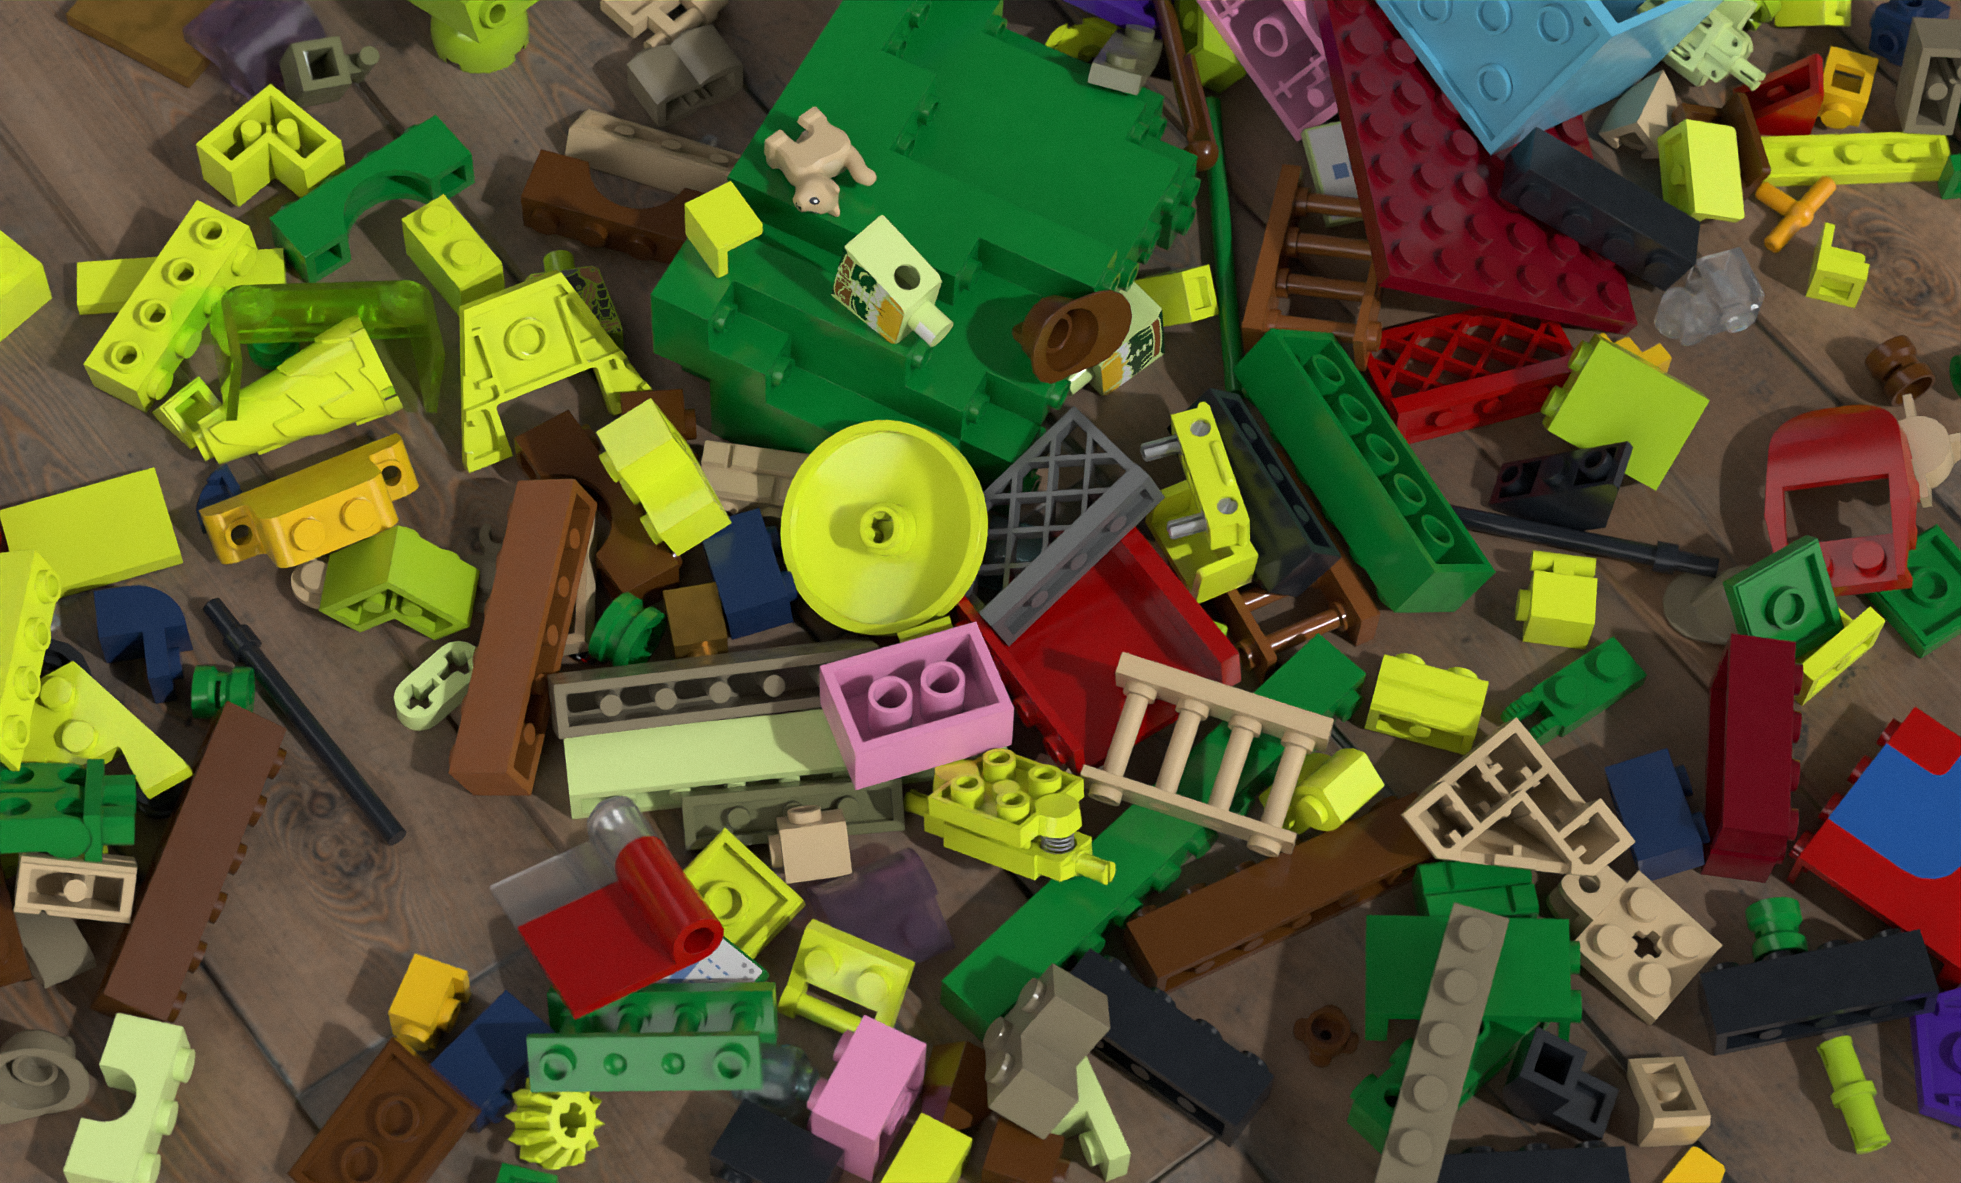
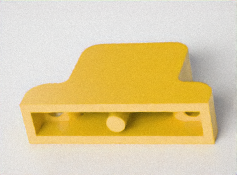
M394 433L199 510L216 557L221 564H233L256 555L267 554L278 568H289L393 527L399 519L392 501L411 494L418 489L419 484L402 437L398 433ZM387 466H396L398 470L397 476L384 481L383 469ZM236 526H248L249 533L247 536L234 541L231 539V532Z

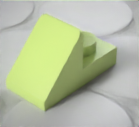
M1086 1056L1076 1067L1079 1102L1051 1133L1064 1136L1065 1139L1079 1134L1080 1145L1088 1164L1091 1167L1098 1165L1107 1182L1127 1174L1131 1152Z

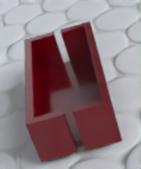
M1731 633L1721 655V662H1718L1711 678L1708 698L1703 817L1711 842L1702 845L1705 865L1701 866V875L1766 883L1775 864H1783L1787 840L1794 841L1796 838L1799 810L1798 808H1791L1790 803L1791 792H1796L1799 783L1800 760L1792 759V743H1798L1802 726L1801 711L1794 710V695L1798 696L1800 694L1804 671L1803 664L1795 663L1796 642Z

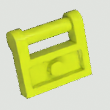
M812 919L805 927L787 986L777 1007V1012L792 1019L796 1015H800L842 1034L847 1029L855 1032L862 1017L806 994L810 983L876 1011L875 1020L894 1028L916 962Z

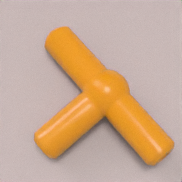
M1828 176L1820 177L1799 201L1768 182H1763L1758 186L1755 198L1785 216L1764 239V245L1769 251L1773 253L1780 252L1801 228L1811 224L1814 213L1836 190L1834 180Z

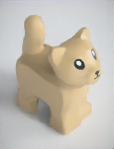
M812 107L799 116L797 123L806 130L802 132L796 142L789 138L782 130H778L765 140L764 154L766 155L767 164L772 169L779 168L784 173L788 182L796 188L792 200L800 212L808 211L820 215L829 213L832 216L839 217L838 196L840 187L831 178L848 169L852 178L857 183L871 186L876 181L877 176L873 170L865 165L864 159L855 147L851 145L848 135L843 130L831 125L827 121V117L817 107Z

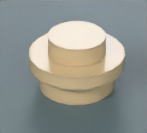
M317 557L302 563L292 573L291 586L295 597L301 603L311 608L319 609L329 558Z

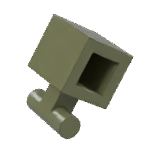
M340 36L292 43L279 61L288 98L300 108L337 102L342 98L352 82L360 83L364 81L378 62L380 55L373 46H365L359 53L344 55Z

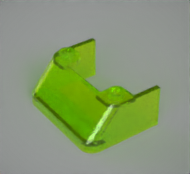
M411 280L239 285L227 290L213 301L210 313V330L226 421H237L243 362L239 344L315 341L314 338L342 320L358 314L364 326L362 328H365L370 339H411L426 413L437 412L445 351L432 294L425 286Z

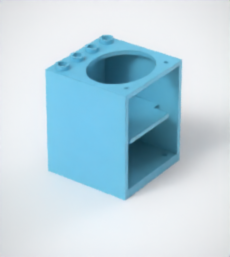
M1646 0L1375 1L1489 154L1493 155L1521 142L1535 127L1545 131L1625 94L1723 0H1670L1641 14H1638L1636 10Z

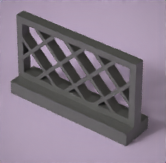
M1073 406L983 492L987 512L993 506L1010 505L1008 528L988 529L987 541L1007 540L1005 563L982 564L965 596L986 623L1010 646L1165 498L1151 477L1137 463L1134 464L1086 416ZM1079 426L1087 434L1086 454L1060 455L1061 442ZM1097 445H1098L1105 453H1096V452H1097ZM1118 464L1126 472L1111 487L1094 488L1095 465ZM1085 466L1083 489L1058 490L1059 467ZM1049 468L1047 491L1022 492L1023 478L1032 469ZM1082 501L1081 516L1071 525H1055L1057 502ZM1046 503L1044 526L1019 527L1021 504ZM1043 538L1042 553L1032 562L1016 563L1018 539ZM1004 575L1003 590L985 605L977 597L979 576Z

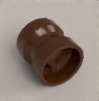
M1906 335L1895 336L1883 342L1871 351L1864 362L1872 377L1883 382L1885 396L1892 406L1896 407L1904 405L1902 395L1912 394L1913 400H1916L1925 394L1936 380L1929 366L1918 361L1916 358V347Z

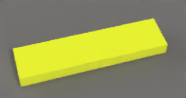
M1881 132L1761 137L1771 167L1770 175L1763 182H1768L1775 187L1812 186L1822 176L1830 177L1836 185L1938 181L1947 159L1951 155L1947 135Z
M284 248L257 250V258L253 268L246 276L238 278L229 291L230 295L227 305L286 301V258ZM157 257L77 262V307L79 314L120 312Z

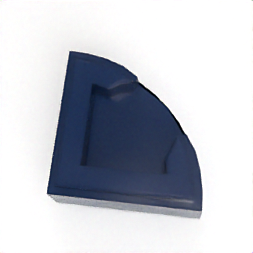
M227 463L209 475L206 480L207 484L199 496L196 513L203 535L207 531L199 510L243 493Z

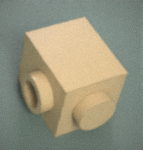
M803 805L789 809L787 811L788 816L776 817L778 834L768 836L772 869L783 868L786 884L852 875L846 820L842 808L821 811L818 805Z

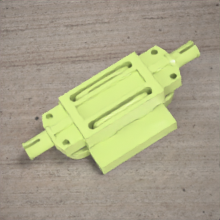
M1646 0L1636 11L1638 14H1641L1670 0ZM1723 0L1662 61L1695 86H1704L1708 78L1717 83L1723 82L1724 79L1733 75L1754 91L1760 86L1761 82L1759 81L1764 80L1766 73L1760 71L1747 61L1753 51V43L1749 35L1742 28L1758 4L1752 0Z

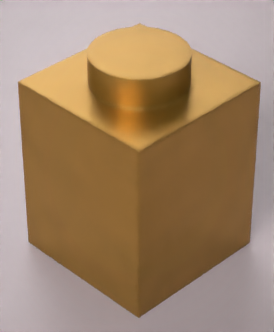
M716 582L663 591L664 614L667 615L666 628L673 659L728 653V637Z

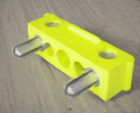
M1200 402L1198 408L1172 414V436L1141 444V454L1146 462L1174 454L1179 455L1198 511L1197 514L1168 521V535L1171 539H1177L1205 531L1211 550L1239 544L1243 547L1247 546L1250 540V519L1210 405L1206 402Z

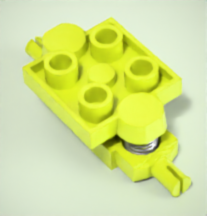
M997 748L983 753L974 761L961 759L937 766L934 771L933 793L928 796L917 792L915 789H910V792H907L904 796V811L924 817V831L942 837L944 847L1032 880H1036L1039 876L1044 875L1061 882L1074 876L1082 875L1108 885V882H1111L1115 875V863L1092 856V837L1077 832L1082 826L1079 801L1084 798V778L1064 772L1056 766L1042 764L1016 755L1008 749Z

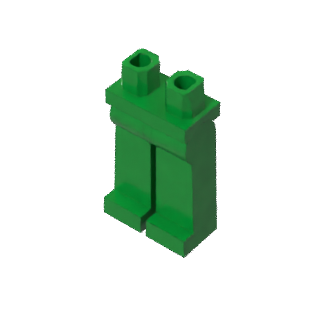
M87 759V768L72 763H21L20 771H11L3 762H0V853L48 852L57 858L67 859L78 857L85 853V861L102 862L104 845H134L137 803L136 775H105L104 759Z

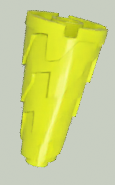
M358 314L342 320L314 338V343L286 359L281 365L276 367L277 369L229 395L230 400L197 420L201 429L192 432V435L205 461L215 457L220 465L256 452L262 455L308 436L325 434L356 423L358 426L380 417L391 415L402 409L403 406L398 395L384 400L396 394L365 328H362L364 326Z

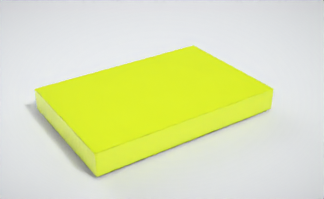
M154 467L0 510V520L9 551L35 549L61 576L60 598L183 563Z

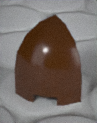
M968 1041L933 1046L921 1091L922 1113L955 1130L978 1125L992 1112V1109L988 1108L987 1081L985 1080L986 1055L984 1049Z

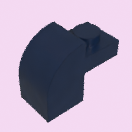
M131 585L93 591L98 638L106 663L146 658L148 681L155 704L177 701L175 680L184 679L181 652L193 650L186 620L179 605L166 593L148 586Z

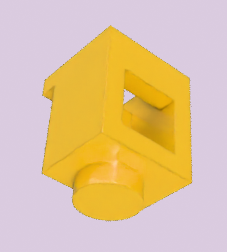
M1834 46L1830 47L1823 66L1824 100L1817 115L1821 117L1823 124L1833 129H1844L1849 125L1859 126L1868 103L1879 59ZM1839 70L1842 72L1861 76V79L1859 80L1856 78L1834 73V71Z
M415 953L388 1011L393 1035L403 1040L412 1049L426 1051L429 1047L435 1049L442 1032L450 1033L460 1012L461 1001L468 1003L471 996L468 971Z

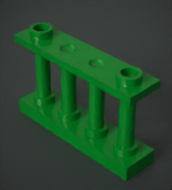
M652 983L576 1020L554 987L550 985L547 992L549 1027L556 1033L528 1034L526 1038L531 1092L762 1090L761 1044H776L779 1035L776 983Z

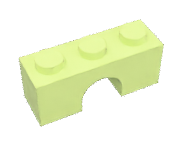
M121 1013L116 1014L99 1065L107 1086L136 1095L135 1102L124 1116L113 1121L101 1122L81 1118L63 1170L68 1183H156L161 1164V1156L156 1153L162 1135L169 1136L173 1131L178 1114V1102L174 1101L179 1083L188 1082L195 1062V1050L190 1048L183 1026Z

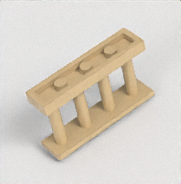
M1122 652L1116 669V686L1124 688L1123 694L1127 698L1102 770L1083 765L1080 776L1084 778V788L1089 789L1088 796L1113 806H1119L1121 800L1246 840L1248 841L1247 848L1265 856L1278 857L1280 852L1292 855L1297 833L1283 829L1282 826L1306 754H1312L1313 749L1325 753L1332 733L1334 719ZM1156 698L1175 704V710L1179 713L1157 782L1155 787L1125 778L1123 775L1147 705L1153 704ZM1209 715L1228 721V728L1232 732L1208 804L1177 795L1176 792L1200 720H1207ZM1262 732L1281 738V745L1285 748L1261 821L1230 812L1229 808L1253 737H1259Z

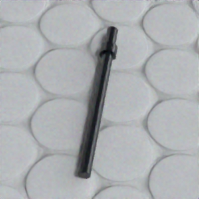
M1450 504L1466 529L1652 566L1651 571L1673 575L1674 570L1710 578H1716L1719 558L1679 550V544L1658 540L1656 545Z
M214 598L206 603L203 607V612L223 636L222 645L236 662H243L247 667L254 669L255 678L387 844L392 846L400 842L405 837L406 830L260 649L262 642L249 625H241L220 598Z

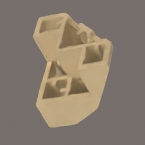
M1517 717L1503 723L1430 784L1401 814L1435 859L1593 877L1636 842L1601 798L1585 803Z

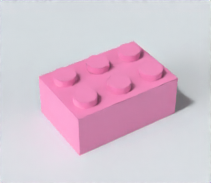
M976 622L820 666V704L855 790L979 755L992 749L1012 745L1014 707Z

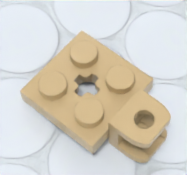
M1608 865L1593 877L1567 874L1546 898L1549 910L1557 919H1569V930L1578 937L1575 941H1580V964L1648 1026L1662 1014L1722 946L1717 939L1640 871L1628 883ZM1639 936L1650 939L1654 943V950L1657 952L1656 958L1650 954L1645 955L1643 958L1637 956L1634 950L1638 944L1632 937Z

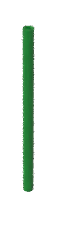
M1216 97L1205 98L1215 141L1219 148L1217 162L1212 168L1207 170L1224 383L1225 391L1239 394L1241 399H1244L1243 386L1232 371L1243 358L1221 101Z

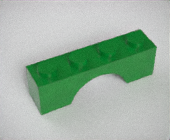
M437 115L432 116L421 124H414L394 141L381 149L368 152L362 157L360 162L339 175H332L326 178L318 188L297 201H290L284 204L276 214L269 217L274 246L276 248H284L286 260L306 283L312 286L352 260L348 241L351 228L358 217L370 207L393 199H409L428 204L443 194L450 199L474 184L472 153Z

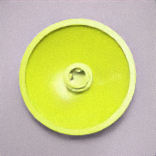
M874 420L847 427L827 438L816 447L800 466L791 482L781 517L780 535L784 562L787 571H790L793 576L797 591L805 602L821 617L845 630L872 636H897L899 632L941 619L957 605L969 590L984 557L988 536V516L980 482L966 458L957 448L938 434L923 427L894 420Z

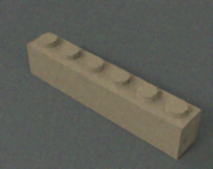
M867 636L547 674L552 728L559 739L819 708L822 707L820 704L821 665L880 648Z
M1458 903L1453 904L1374 1183H1437L1509 918Z

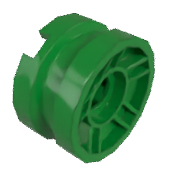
M629 592L622 593L609 605L598 621L590 638L588 646L589 655L603 664L610 661L613 667L647 663L662 639L667 624V615L652 606L645 609L641 599Z

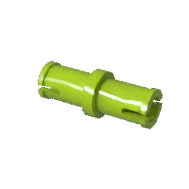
M1839 1036L1821 1043L1816 1048L1818 1054L1821 1055L1834 1089L1830 1097L1834 1107L1841 1108L1855 1144L1856 1153L1873 1152L1887 1146V1143H1891V1139L1886 1133L1873 1099L1877 1091L1873 1081H1866L1852 1045L1851 1036Z

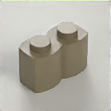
M706 25L683 31L670 45L646 48L638 52L627 64V82L629 89L658 127H663L687 118L700 107L717 104L737 93L743 88V64L714 26Z

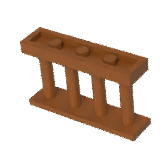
M1282 164L1241 326L1245 355L1270 328L1329 332L1334 334L1338 342L1353 344L1355 366L1359 371H1366L1370 351L1378 352L1380 348L1382 322L1377 320L1385 287L1378 286L1368 240L1302 233L1301 228L1298 227L1300 217H1308L1309 213L1363 219L1359 199L1312 193L1311 187H1304L1302 166ZM1299 253L1371 261L1367 282L1292 274L1291 268H1288L1290 257L1297 258ZM1289 294L1362 303L1357 324L1282 315L1281 309H1278L1280 298L1287 299Z
M1279 447L1275 448L1274 451L1342 558L1311 585L1316 590L1321 589L1329 602V609L1264 636L1251 612L1288 595L1269 593L1260 586H1256L1240 594L1237 589H1234L1211 599L1236 641L1235 647L1239 652L1242 666L1248 672L1253 670L1261 685L1274 674L1277 662L1276 654L1311 640L1317 633L1322 635L1336 628L1341 632L1346 630L1356 647L1374 639L1381 614Z

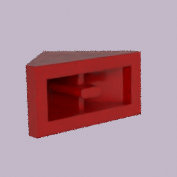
M1815 53L1771 72L1765 76L1764 80L1759 81L1761 84L1754 91L1745 84L1733 89V95L1736 92L1747 95L1760 135H1810L1824 100L1822 57Z

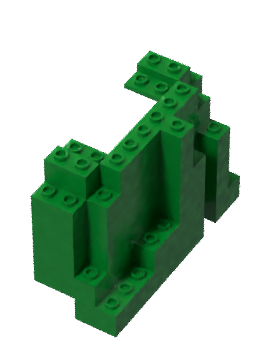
M842 0L727 176V182L732 181L762 222V234L728 251V274L720 278L715 276L689 238L686 239L650 294L653 352L681 365V370L710 382L711 433L729 442L739 445L811 454L827 438L852 425L874 420L902 421L930 430L957 448L974 470L984 492L1046 433V428L1041 426L1051 408L1059 410L1062 407L1071 386V381L1068 380L1070 376L1052 384L1038 380L1033 373L1031 359L1025 354L1021 344L1012 336L1013 327L1023 322L1031 308L1039 300L1047 296L1058 295L1078 299L1104 290L1116 292L1123 290L1128 292L1137 276L1139 263L1146 265L1155 245L1168 251L1177 234L1185 236L1193 223L1196 208L1192 207L1191 204L1198 193L1201 179L1195 177L1198 156L1161 140L1167 126V119L1162 117L1164 96L1145 87H1142L1138 95H1133L1088 83L1091 64L1006 29L1007 19L1002 17L1003 0ZM812 107H817L827 117V121L831 125L843 130L848 135L851 145L855 147L864 159L865 165L873 170L877 176L876 181L871 186L857 183L852 178L848 169L831 178L840 187L838 196L839 217L832 216L829 213L820 215L808 211L800 212L792 200L796 188L788 182L784 173L779 168L772 169L767 164L766 155L764 154L765 140L778 130H782L789 138L796 142L802 132L806 130L797 123L799 116ZM880 215H883L939 274L942 280L935 306L954 324L949 333L933 347L925 342L914 330L899 343H890L831 295L844 246ZM1032 469L1023 478L1022 492H1038L1042 476L1036 474L1038 469ZM1010 505L993 506L991 510L1009 517Z

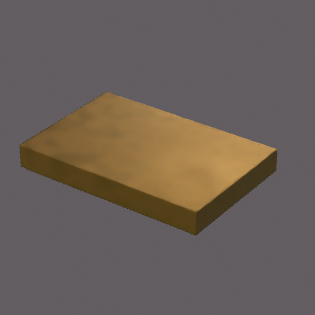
M78 0L66 13L68 25L187 88L194 84L247 22L246 11L227 0Z

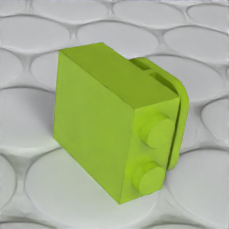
M1594 333L1589 343L1582 340L1571 355L1567 367L1573 371L1563 388L1556 385L1548 394L1541 408V413L1546 415L1542 424L1551 433L1580 449L1628 441L1633 446V450L1625 474L1656 491L1710 400L1700 391L1662 371L1654 364Z

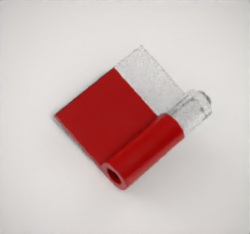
M627 796L611 797L597 804L587 820L589 841L490 886L492 895L575 1020L705 959L719 947L724 937V928L638 806Z

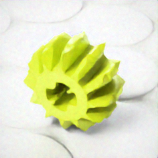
M530 1077L526 1078L525 1089L511 1093L517 1109L505 1115L506 1118L515 1122V1130L508 1140L516 1145H521L520 1159L536 1163L537 1166H542L543 1169L559 1170L561 1167L575 1166L578 1163L585 1162V1151L599 1147L593 1133L595 1129L605 1124L596 1118L595 1110L603 1100L590 1095V1092H531Z

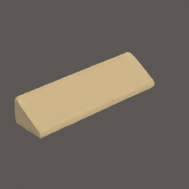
M590 109L585 110L569 127L565 156L588 161L589 168L675 194H679L684 188L707 193L727 183V176L741 157L740 154Z

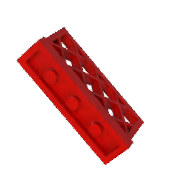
M1479 307L1382 331L1379 350L1386 348L1401 355L1395 365H1391L1375 359L1370 351L1364 373L1377 399L1408 444L1541 412L1543 403L1553 387L1557 385L1563 388L1573 371L1567 365L1574 349L1560 323L1539 318L1541 325L1536 331L1513 322L1515 317L1521 314ZM1481 325L1496 332L1491 341L1487 342L1466 334L1468 328ZM1506 334L1528 342L1529 345L1524 354L1498 346L1504 335ZM1430 337L1449 342L1442 354L1418 344L1421 339ZM1457 346L1482 355L1476 366L1451 357ZM1541 347L1559 354L1560 358L1542 362L1533 359L1532 356L1537 348ZM1410 357L1434 366L1428 378L1404 369ZM1491 358L1515 367V369L1499 373L1484 370ZM1446 370L1467 378V381L1445 385L1437 382V379L1442 371ZM1395 382H1399L1420 391L1394 398L1390 390Z

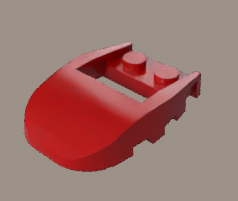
M1847 405L1813 410L1786 421L1775 431L1770 440L1764 516L1773 553L1788 545L1785 491L1889 478L1893 533L1819 542L1835 597L1912 588L1913 577L1907 568L1909 550H1916L1918 532L1916 511L1917 503H1920V490L1911 462L1912 454L1907 436L1897 419L1889 411L1872 405Z

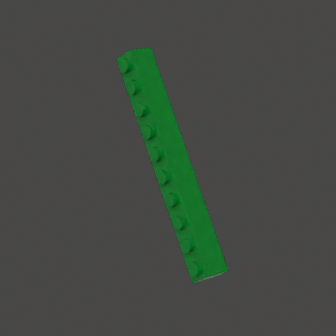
M1317 633L1253 694L1332 718L1334 722L1338 718L1345 722L1354 715L1363 703L1364 697L1361 695L1366 673L1322 635ZM1223 720L1190 751L1176 792L1177 795L1208 804L1232 732L1228 728V721ZM1262 732L1259 737H1253L1229 808L1230 812L1246 816L1255 804L1256 800L1254 797L1266 786L1270 787L1273 784L1285 748L1281 745V738ZM1132 804L1092 841V856L1115 863L1116 871L1112 881L1108 882V885H1104L1082 875L1074 876L1061 882L1051 879L942 980L940 1004L983 1043L990 1025L997 1018H1005L1017 1004L1022 989L1031 979H1039L1052 963L1069 972L1081 960L1089 948L1099 954L1106 943L1104 938L1117 926L1122 930L1125 929L1126 923L1129 922L1131 916L1144 907L1142 902L1154 891L1162 894L1168 890L1181 873V868L1179 867L1192 855L1196 859L1204 856L1217 841L1218 831Z

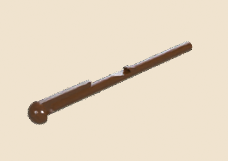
M1153 0L1187 141V146L1183 150L1198 156L1196 172L1207 171L1217 162L1219 148L1215 141L1196 58L1191 53L1186 56L1172 0Z

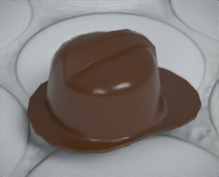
M1113 290L1094 292L1078 299L1058 295L1047 296L1039 300L1031 308L1023 322L1013 327L1012 336L1021 344L1023 351L1031 359L1032 370L1038 380L1052 384L1072 374L1096 366L1114 354L1122 345L1130 329L1132 320L1130 303L1123 294Z

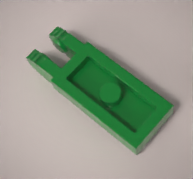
M1613 636L1533 687L1530 692L1514 700L1505 708L1500 718L1504 723L1516 717L1521 722L1536 711H1539L1545 719L1538 725L1530 728L1528 732L1539 746H1542L1558 735L1561 738L1641 687L1645 682L1647 674Z

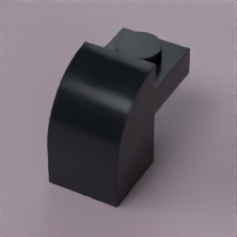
M1536 1027L1526 1034L1519 1043L1502 1091V1097L1506 1105L1516 1115L1534 1126L1545 1120L1585 1141H1600L1603 1139L1619 1089L1581 1071L1587 1051Z

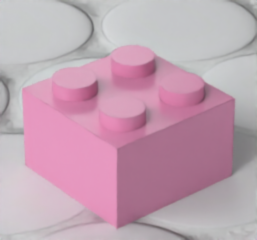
M866 1015L863 1016L855 1032L847 1029L842 1035L833 1056V1061L838 1063L829 1080L821 1077L817 1081L809 1097L807 1109L811 1110L812 1114L807 1123L806 1130L844 1151V1170L873 1183L922 1091L926 1043Z

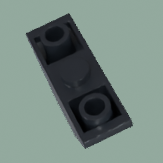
M1628 441L1502 463L1488 505L1493 511L1508 516L1582 531L1606 528L1633 446Z

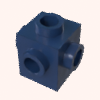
M1889 0L1888 2L1881 3L1875 9L1870 20L1872 32L1868 49L1886 58L1891 64L1902 67L1913 17L1949 19L1951 6L1939 0Z

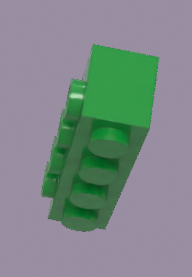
M1481 1021L1457 1111L1514 1059L1519 1043L1526 1034L1536 1027L1545 1030L1550 1022ZM1412 1037L1403 1042L1389 1059V1063L1392 1065L1379 1078L1374 1073L1366 1076L1350 1095L1353 1104L1347 1123L1381 1155L1414 1042Z

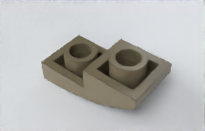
M15 885L8 887L12 903ZM41 910L39 914L15 912L31 973L45 989L96 967L95 957L72 918L47 915L46 910Z

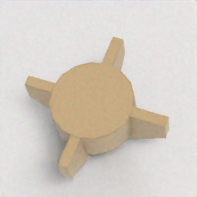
M1912 394L1902 395L1906 418L1898 421V423L1905 432L1912 454L1911 462L1915 478L1919 483L1922 507L1932 506L1931 489L1939 486L1948 477L1954 464L1961 459V432L1948 435L1946 428L1937 420L1926 416H1917Z

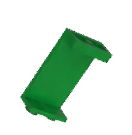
M1366 915L1365 1040L1387 1041L1388 1019H1420L1449 917ZM1509 918L1481 1021L1557 1023V1037L1569 1042L1571 1023L1581 1024L1582 993L1581 990L1571 989L1570 974H1580V941H1570L1569 919Z

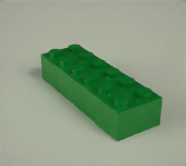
M1270 328L1232 369L1243 386L1242 392L1245 398L1258 408L1269 425L1268 431L1271 437L1284 447L1296 465L1295 472L1297 476L1312 489L1322 504L1323 515L1332 525L1338 528L1350 546L1349 553L1351 557L1366 570L1377 587L1376 593L1379 599L1394 613L1455 612L1496 573L1333 333Z

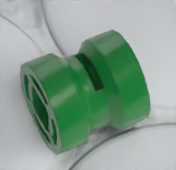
M197 665L195 667L191 691L193 718L211 720L226 701L253 713L255 674L252 667L235 666L230 672L219 671L213 665Z
M1772 897L1757 901L1746 908L1747 927L1750 932L1754 933L1756 938L1751 947L1754 963L1760 962L1765 956L1778 951H1792L1794 954L1809 952L1806 937L1799 933V925L1803 918L1798 900L1789 897Z

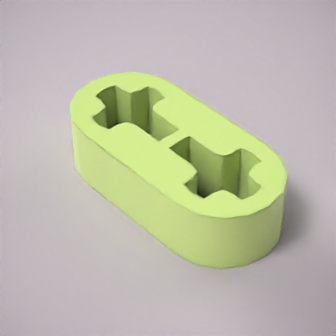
M463 641L447 643L398 685L394 694L397 717L402 725L417 731L430 729L462 703L464 696L468 692L473 671L475 646ZM454 662L456 665L462 666L467 662L469 672L464 675L462 672L456 671L450 675L449 664ZM428 696L430 707L424 709L417 705L411 709L409 699L415 697L421 701Z

